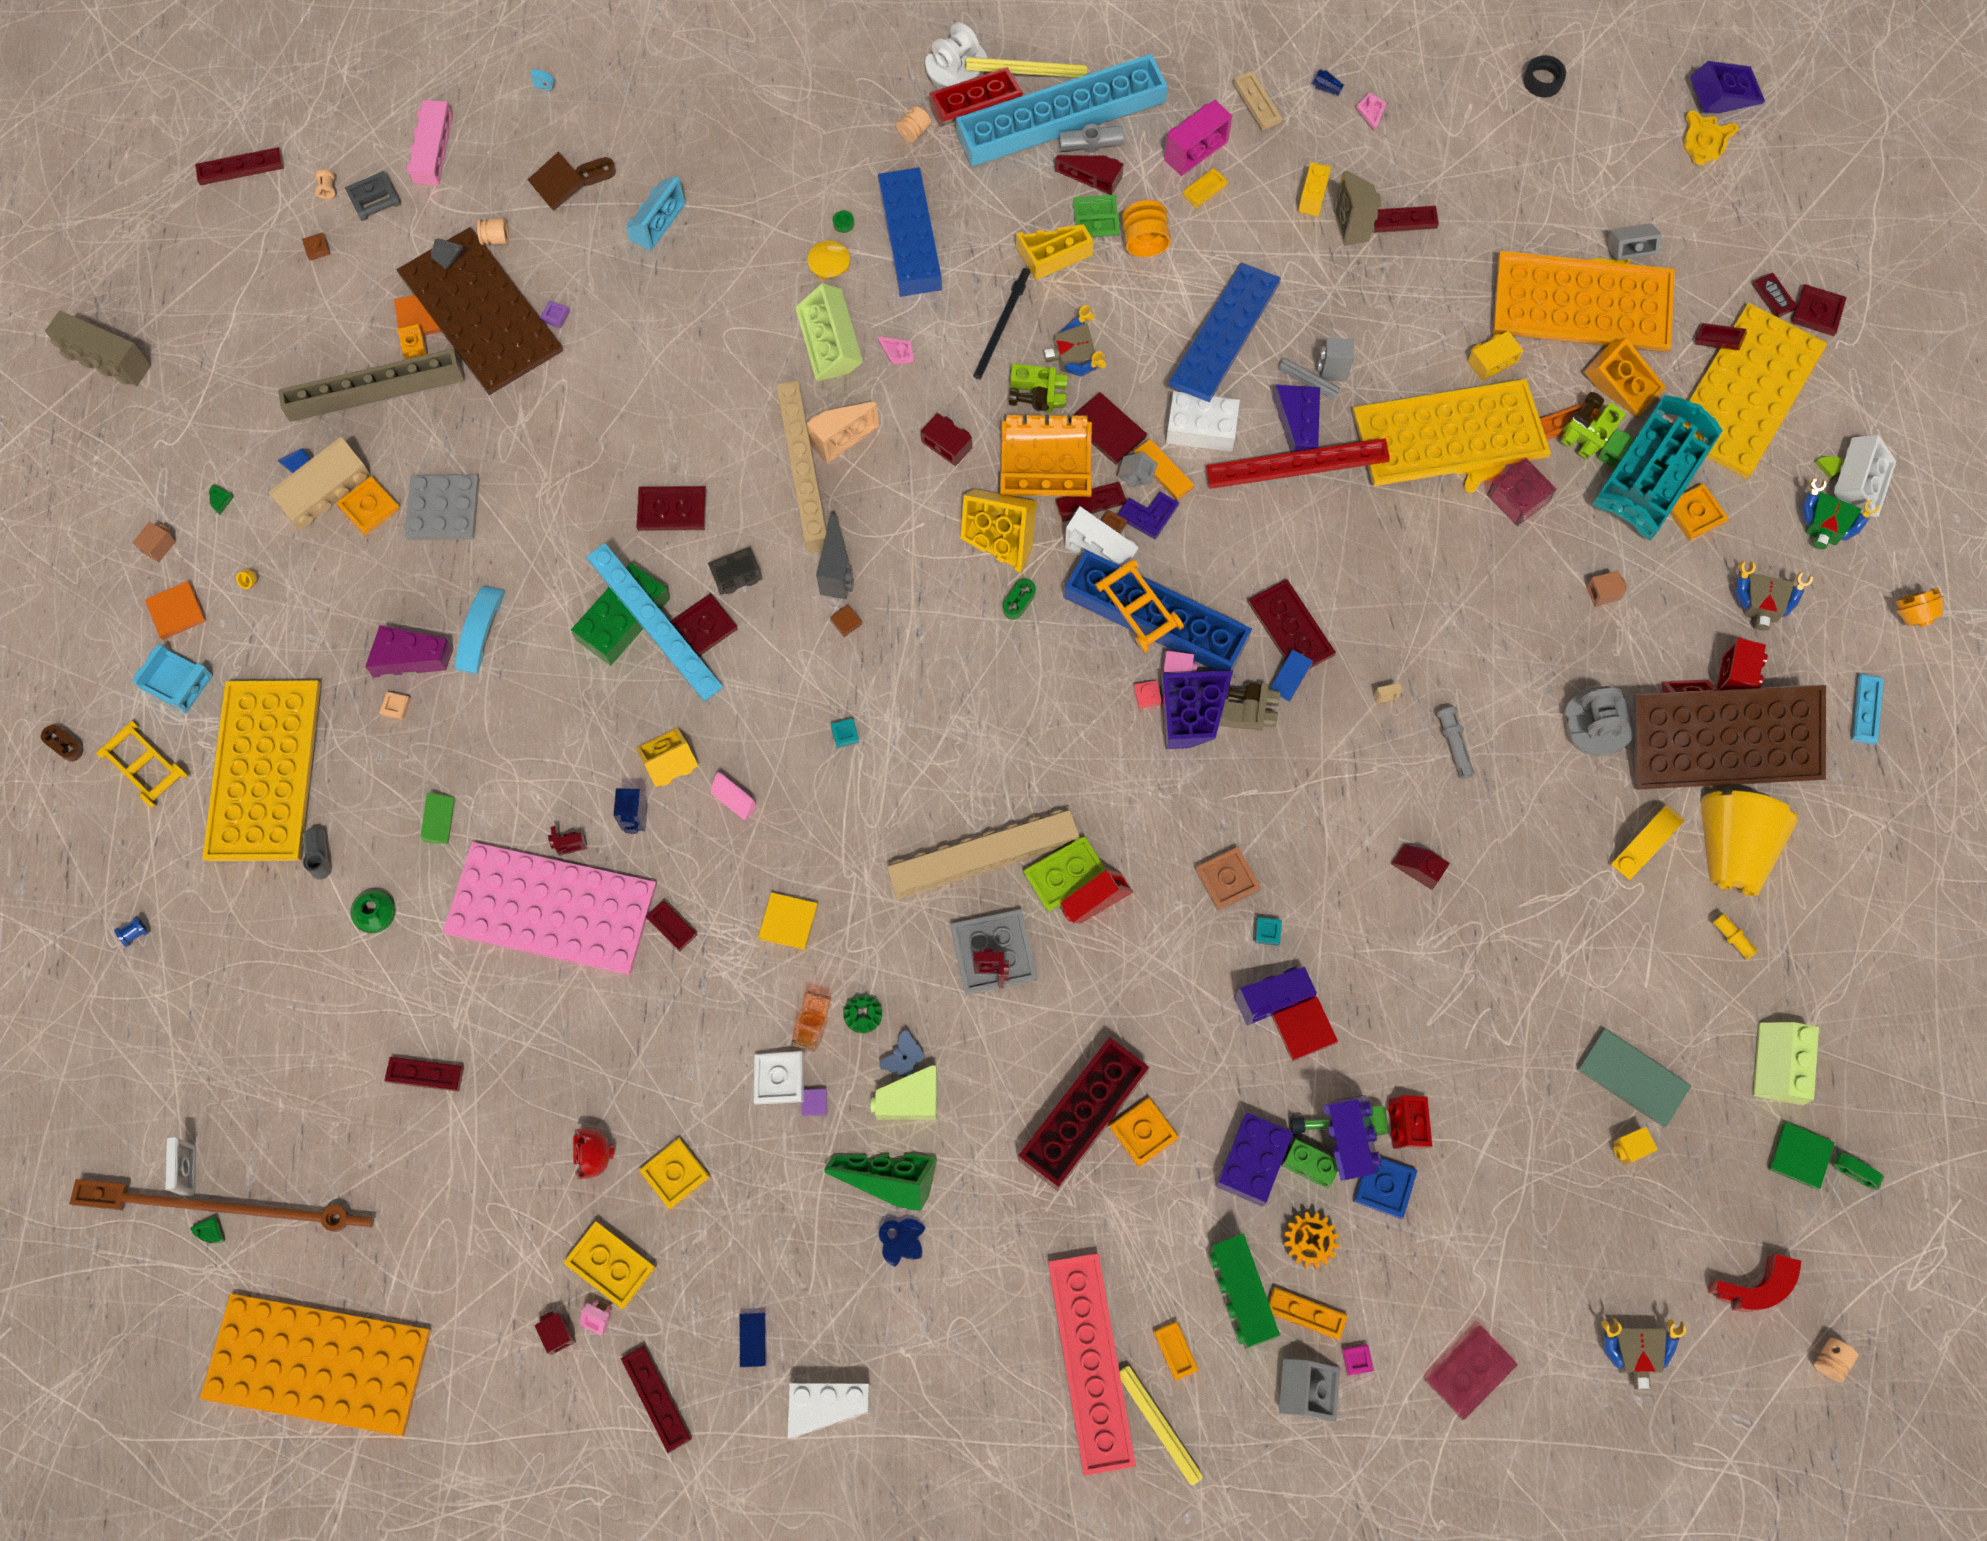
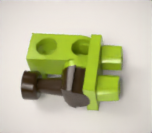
M1012 363L1009 405L1017 406L1018 402L1032 404L1036 411H1046V413H1052L1053 408H1065L1066 393H1055L1054 390L1067 389L1068 375L1056 373V367L1047 368ZM1019 390H1031V393H1019Z
M1595 392L1588 393L1585 398L1586 405L1580 412L1569 419L1562 430L1564 434L1561 443L1567 447H1572L1576 441L1579 442L1582 447L1578 453L1585 459L1590 458L1594 453L1603 448L1606 441L1627 414L1609 402L1601 409L1596 420L1591 418L1593 410L1599 409L1604 403L1603 397Z

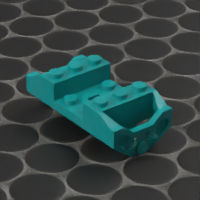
M1664 395L1635 437V440L1598 493L1592 505L1601 511L1615 513L1634 525L1640 535L1651 541L1723 432L1716 419L1709 412L1705 411L1701 405L1684 400L1681 397ZM1669 414L1679 417L1674 423H1671L1661 416ZM1685 421L1691 424L1689 428L1683 426ZM1697 430L1704 437L1703 442L1694 437ZM1657 459L1665 464L1666 468L1663 469L1654 463Z

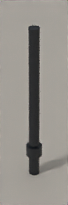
M1027 268L1022 269L1018 280L1013 283L1012 293L973 375L978 380L982 378L1019 296L1023 295L1025 291V283L1031 272Z

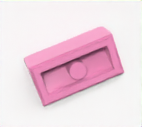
M719 772L716 774L711 787V794L742 819L746 820L756 809L754 799Z

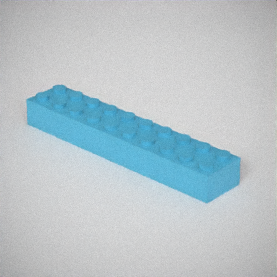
M1152 54L958 117L956 118V134L971 167L1057 139L1059 138V132L1083 130L1088 124L1099 125L1165 103L1168 86Z

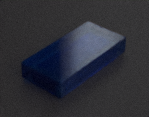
M766 1313L739 1314L740 1368L767 1367Z

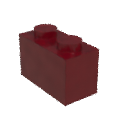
M939 413L921 430V442L955 467L972 449V436L965 429L958 428L950 418L943 417Z

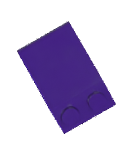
M1707 61L1690 76L1693 89L1697 93L1700 107L1704 112L1719 114L1760 105L1765 102L1751 66Z

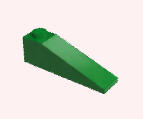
M904 1153L902 1158H889V1154H881V1157L867 1158L865 1154L833 1155L824 1168V1172L896 1207L921 1211L930 1195L937 1157L915 1153Z

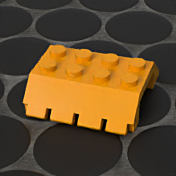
M1007 414L1006 421H1002L1000 495L1091 497L1092 422H1087V416L1072 415L1071 423H1067V415H1049V423H1045V415H1027V423H1022V415Z

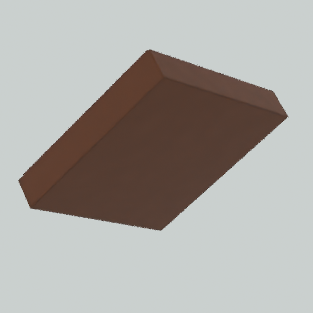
M559 151L527 179L553 211L585 183Z

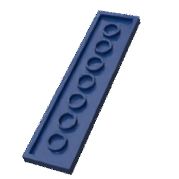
M1241 262L1170 379L1169 387L1210 402L1277 290L1281 277Z

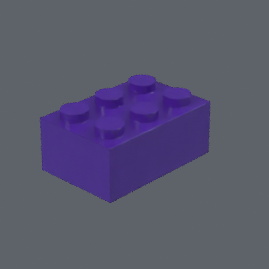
M1246 1112L1216 1187L1263 1207L1268 1200L1293 1132Z

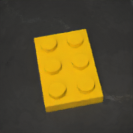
M596 1221L563 1262V1264L622 1310L626 1309L656 1269L655 1266Z

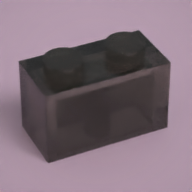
M751 547L708 563L720 595L734 593L738 588L746 585H755L759 580L763 579Z

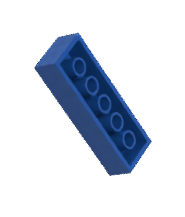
M920 167L879 173V190L899 296L941 291V271Z

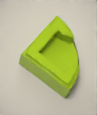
M1825 456L1818 459L1815 464L1829 479H1832L1840 473L1841 466L1845 460L1834 456Z

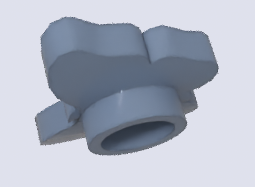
M905 1030L899 1036L898 1048L894 1050V1054L882 1059L879 1067L881 1070L898 1073L900 1076L907 1077L914 1074L913 1067L916 1066V1063H921L925 1056L920 1046L916 1045V1041L911 1037L909 1031Z

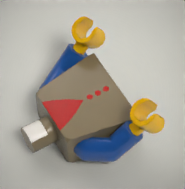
M1088 305L1082 306L1079 310L1080 316L1075 317L1055 335L1054 348L1044 349L1046 363L1058 360L1062 372H1068L1080 377L1096 371L1097 366L1101 369L1106 367V362L1103 360L1106 356L1101 351L1095 352L1088 323L1085 324L1084 322L1085 320L1093 321L1095 318V314L1089 312L1091 307Z
M1741 561L1738 564V570L1741 572V575L1737 579L1735 596L1740 606L1744 608V615L1756 619V629L1765 631L1770 629L1771 622H1778L1781 617L1788 616L1795 609L1804 593V586L1811 584L1813 578L1812 575H1809L1808 580L1802 583L1800 579L1803 572H1800L1796 576L1798 584L1794 586L1792 581L1753 574L1756 566L1751 561L1748 570L1745 571V562Z
M1615 1318L1613 1319L1614 1324L1609 1327V1323L1603 1320L1601 1325L1606 1331L1604 1333V1352L1611 1363L1618 1368L1620 1373H1633L1634 1389H1651L1649 1374L1662 1373L1664 1368L1670 1363L1676 1351L1679 1337L1686 1333L1683 1321L1680 1322L1678 1328H1674L1675 1323L1673 1319H1669L1667 1326L1670 1332L1666 1333V1329L1622 1328Z

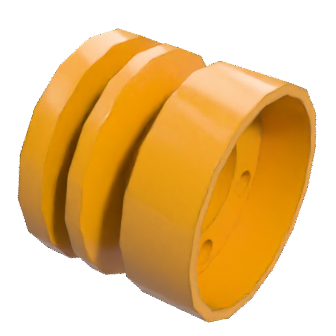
M1141 200L1125 208L1122 212V222L1128 253L1143 258L1156 256L1166 251L1170 246L1171 237L1168 227L1167 209L1164 204L1154 200Z

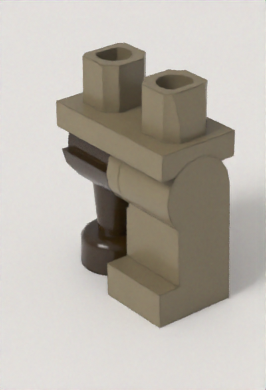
M1250 683L1245 688L1230 687L1229 685L1219 726L1255 729L1257 731H1262L1263 726L1276 727L1278 712L1265 711L1266 705L1279 706L1281 692L1268 689L1269 684L1266 683L1261 685ZM1228 698L1242 699L1241 703L1229 702Z

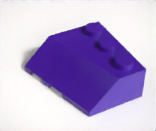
M1233 670L1163 674L1161 693L1166 749L1192 748L1216 739Z
M1366 1095L1338 1098L1323 1105L1325 1114L1331 1115L1330 1125L1328 1126L1330 1136L1337 1140V1144L1334 1145V1154L1340 1180L1376 1174L1379 1171L1378 1167L1382 1166L1380 1152L1375 1151L1374 1141H1377V1132L1375 1126H1371L1370 1116H1373L1371 1101H1367Z

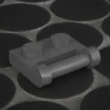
M384 171L344 187L361 221L367 219L366 216L387 207L400 205ZM387 194H389L390 196L365 208L361 207L362 205L369 203L373 200H376L380 197H383Z

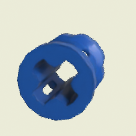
M135 916L133 921L122 928L117 927L114 929L116 936L125 947H128L130 942L139 936H145L149 933L147 927L138 916Z

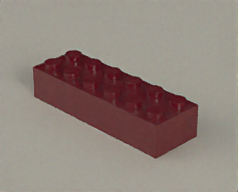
M1109 1037L1018 1155V1161L1058 1192L1147 1075L1150 1067Z

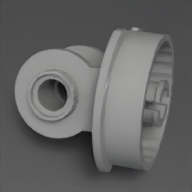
M1600 686L1584 690L1570 700L1565 709L1567 716L1565 729L1568 739L1579 751L1592 756H1605L1616 753L1629 744L1634 736V727L1631 726V716L1627 709L1629 705L1627 700L1623 698L1622 691L1610 686Z

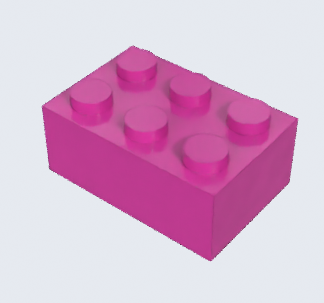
M1216 100L1203 105L1196 114L1188 116L1178 127H1173L1168 132L1164 160L1180 176H1183L1228 143L1232 115Z

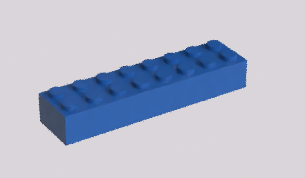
M1086 550L1065 586L1064 598L1134 632L1104 590L1099 592L1095 586L1096 583L1121 566ZM1131 572L1109 586L1124 607L1146 593ZM1142 577L1168 613L1175 612L1184 625V628L1181 630L1175 627L1154 642L1175 652L1194 654V661L1212 670H1233L1249 641L1252 628ZM1152 600L1130 614L1145 636L1167 622Z

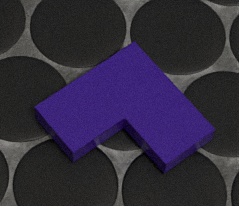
M1159 492L1149 508L1129 498L1118 515L1128 520V525L1156 540L1178 508L1179 502L1162 492Z

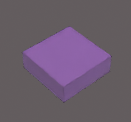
M549 301L540 318L545 324L561 329L570 313V309L567 306Z
M826 1089L804 1090V1102H801L802 1116L827 1115Z

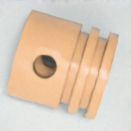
M913 106L897 122L896 128L905 140L913 143L931 125V119L922 108Z
M490 218L489 221L488 219H478L477 231L481 245L508 244L509 230L505 218Z
M1829 1338L1817 1361H1815L1814 1367L1831 1380L1843 1383L1859 1354L1846 1343L1835 1338Z

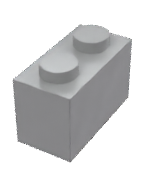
M1652 223L1610 229L1608 250L1617 261L1656 255L1660 252L1662 234Z
M1327 338L1325 346H1321L1320 358L1317 360V371L1321 372V378L1327 381H1347L1354 360V339Z

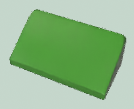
M427 793L420 835L425 843H449L455 798Z

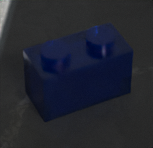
M616 788L613 816L621 830L628 834H637L638 831H645L648 804L641 790Z

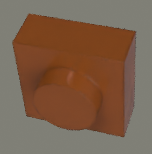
M323 233L302 239L309 261L331 255Z

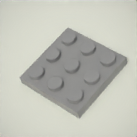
M411 475L405 538L407 540L475 539L480 481L478 475Z
M1022 909L950 924L965 996L1000 989L999 974L974 973V952H979L980 949L988 948L993 949L994 952H1004V960H1009V981H1004V988L1037 981Z

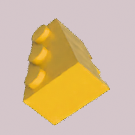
M1084 224L1059 227L1055 231L1044 232L1043 230H1036V233L1031 234L1016 233V249L1031 271L1035 281L1093 256L1094 240Z

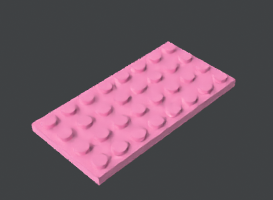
M472 842L443 933L631 975L647 921L646 916L649 914L657 884L654 881Z

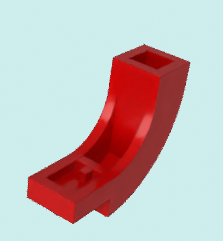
M1779 1254L1767 1256L1763 1279L1755 1288H1745L1717 1280L1709 1284L1708 1293L1717 1295V1300L1733 1302V1311L1754 1312L1773 1307L1785 1300L1795 1288L1800 1275L1802 1261Z

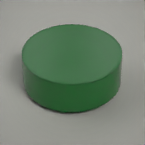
M842 210L834 214L833 226L835 230L840 233H847L853 229L854 217L849 211Z

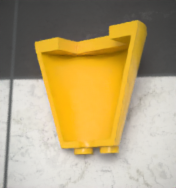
M1718 791L1706 794L1701 798L1700 803L1710 883L1716 884L1719 888L1725 890L1737 887L1746 896H1758L1798 824L1797 812H1791L1790 806L1778 799L1758 793L1732 791L1729 795H1722V792Z

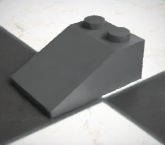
M831 514L816 578L820 595L847 599L848 592H852L854 587L853 569L849 567L836 515Z

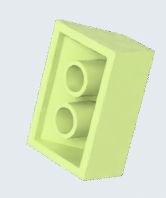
M1796 1022L1759 1023L1753 1096L1798 1105H1805L1814 1100L1819 1027Z

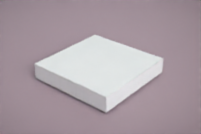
M803 1051L755 1054L754 1104L804 1102L805 1053Z
M177 1137L167 1138L166 1190L184 1197L194 1196L196 1146Z

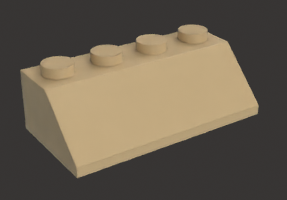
M339 437L268 493L283 514L300 531L303 527L310 525L321 513L328 511L334 503L347 495L357 485L364 482L370 476V473L345 440Z

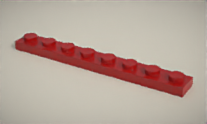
M1384 438L1206 465L1209 488L1213 489L1387 463L1390 461L1387 441Z

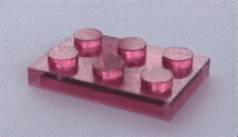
M1479 1325L1425 1379V1382L1461 1420H1465L1518 1364Z

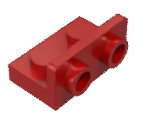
M1402 1095L1389 1099L1388 1112L1390 1115L1393 1149L1433 1147L1428 1097Z

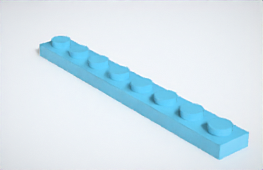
M605 543L586 556L587 561L703 702H706L723 688Z

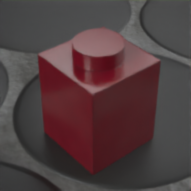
M549 1312L539 1318L540 1322L534 1325L547 1354L554 1355L576 1343L561 1313Z

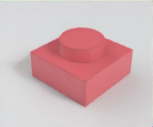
M1157 680L1134 684L1138 709L1161 705L1162 700Z

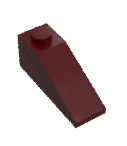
M1057 155L1055 158L1056 172L1109 195L1113 194L1123 177L1124 164L1117 159L1107 156Z

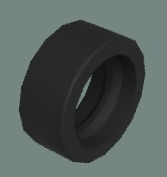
M1542 55L1535 57L1527 65L1523 82L1525 88L1537 97L1546 98L1554 96L1560 91L1565 81V66L1559 59L1553 56ZM1537 70L1549 71L1556 77V81L1552 83L1541 82L1535 78L1533 72Z

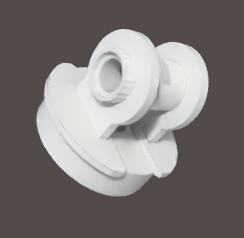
M956 22L951 26L950 38L934 41L932 44L933 54H928L925 59L927 74L937 89L984 75L985 71L965 69L967 57L987 58V55L979 45L973 30L963 23Z

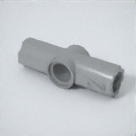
M1088 124L1083 130L1059 132L1061 151L1083 149L1088 153H1093L1099 150L1100 147L1124 145L1122 125L1100 128L1095 124Z

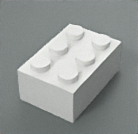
M1173 391L1166 443L1232 452L1240 400L1213 396L1211 401L1207 402L1184 392Z

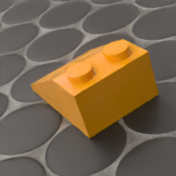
M1627 338L1611 342L1584 371L1597 389L1636 418L1640 417L1666 388Z

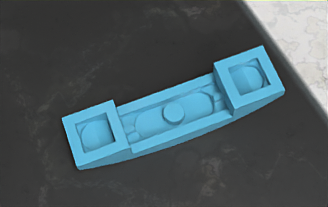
M482 586L478 591L462 629L456 654L455 670L478 674L484 657L483 647L494 614L499 612L505 594L504 590Z

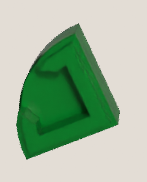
M214 484L209 490L211 507L216 513L221 515L233 499V496Z
M212 1217L190 1227L192 1233L204 1242L221 1243L225 1241L217 1217Z

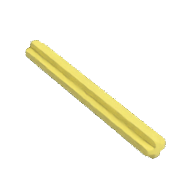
M1124 1367L1119 1371L1121 1382L1189 1484H1196L1203 1478L1202 1473L1131 1367Z

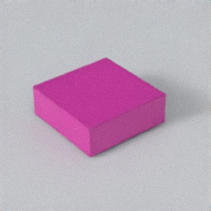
M1368 1345L1341 1349L1347 1376L1374 1371Z

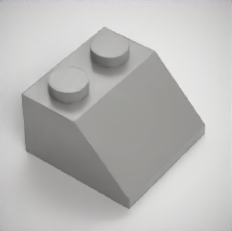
M1283 1359L1279 1413L1336 1422L1340 1368L1309 1360Z

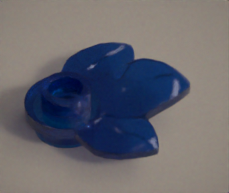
M909 1218L899 1223L892 1220L884 1222L879 1228L878 1236L883 1243L882 1255L885 1261L891 1266L896 1267L901 1257L910 1260L920 1259L922 1257V1247L917 1237L925 1231L924 1225L919 1221ZM891 1228L896 1232L895 1237L892 1239L887 1235L888 1230Z

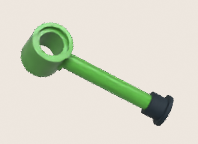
M1372 1107L1373 1116H1370L1371 1126H1375L1377 1136L1388 1134L1386 1107ZM1294 1115L1290 1116L1292 1136H1295L1296 1133H1305V1130L1328 1129L1330 1119L1304 1120V1117L1294 1118Z

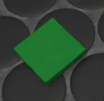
M1785 1122L1782 1125L1768 1170L1819 1190L1821 1189L1835 1142Z

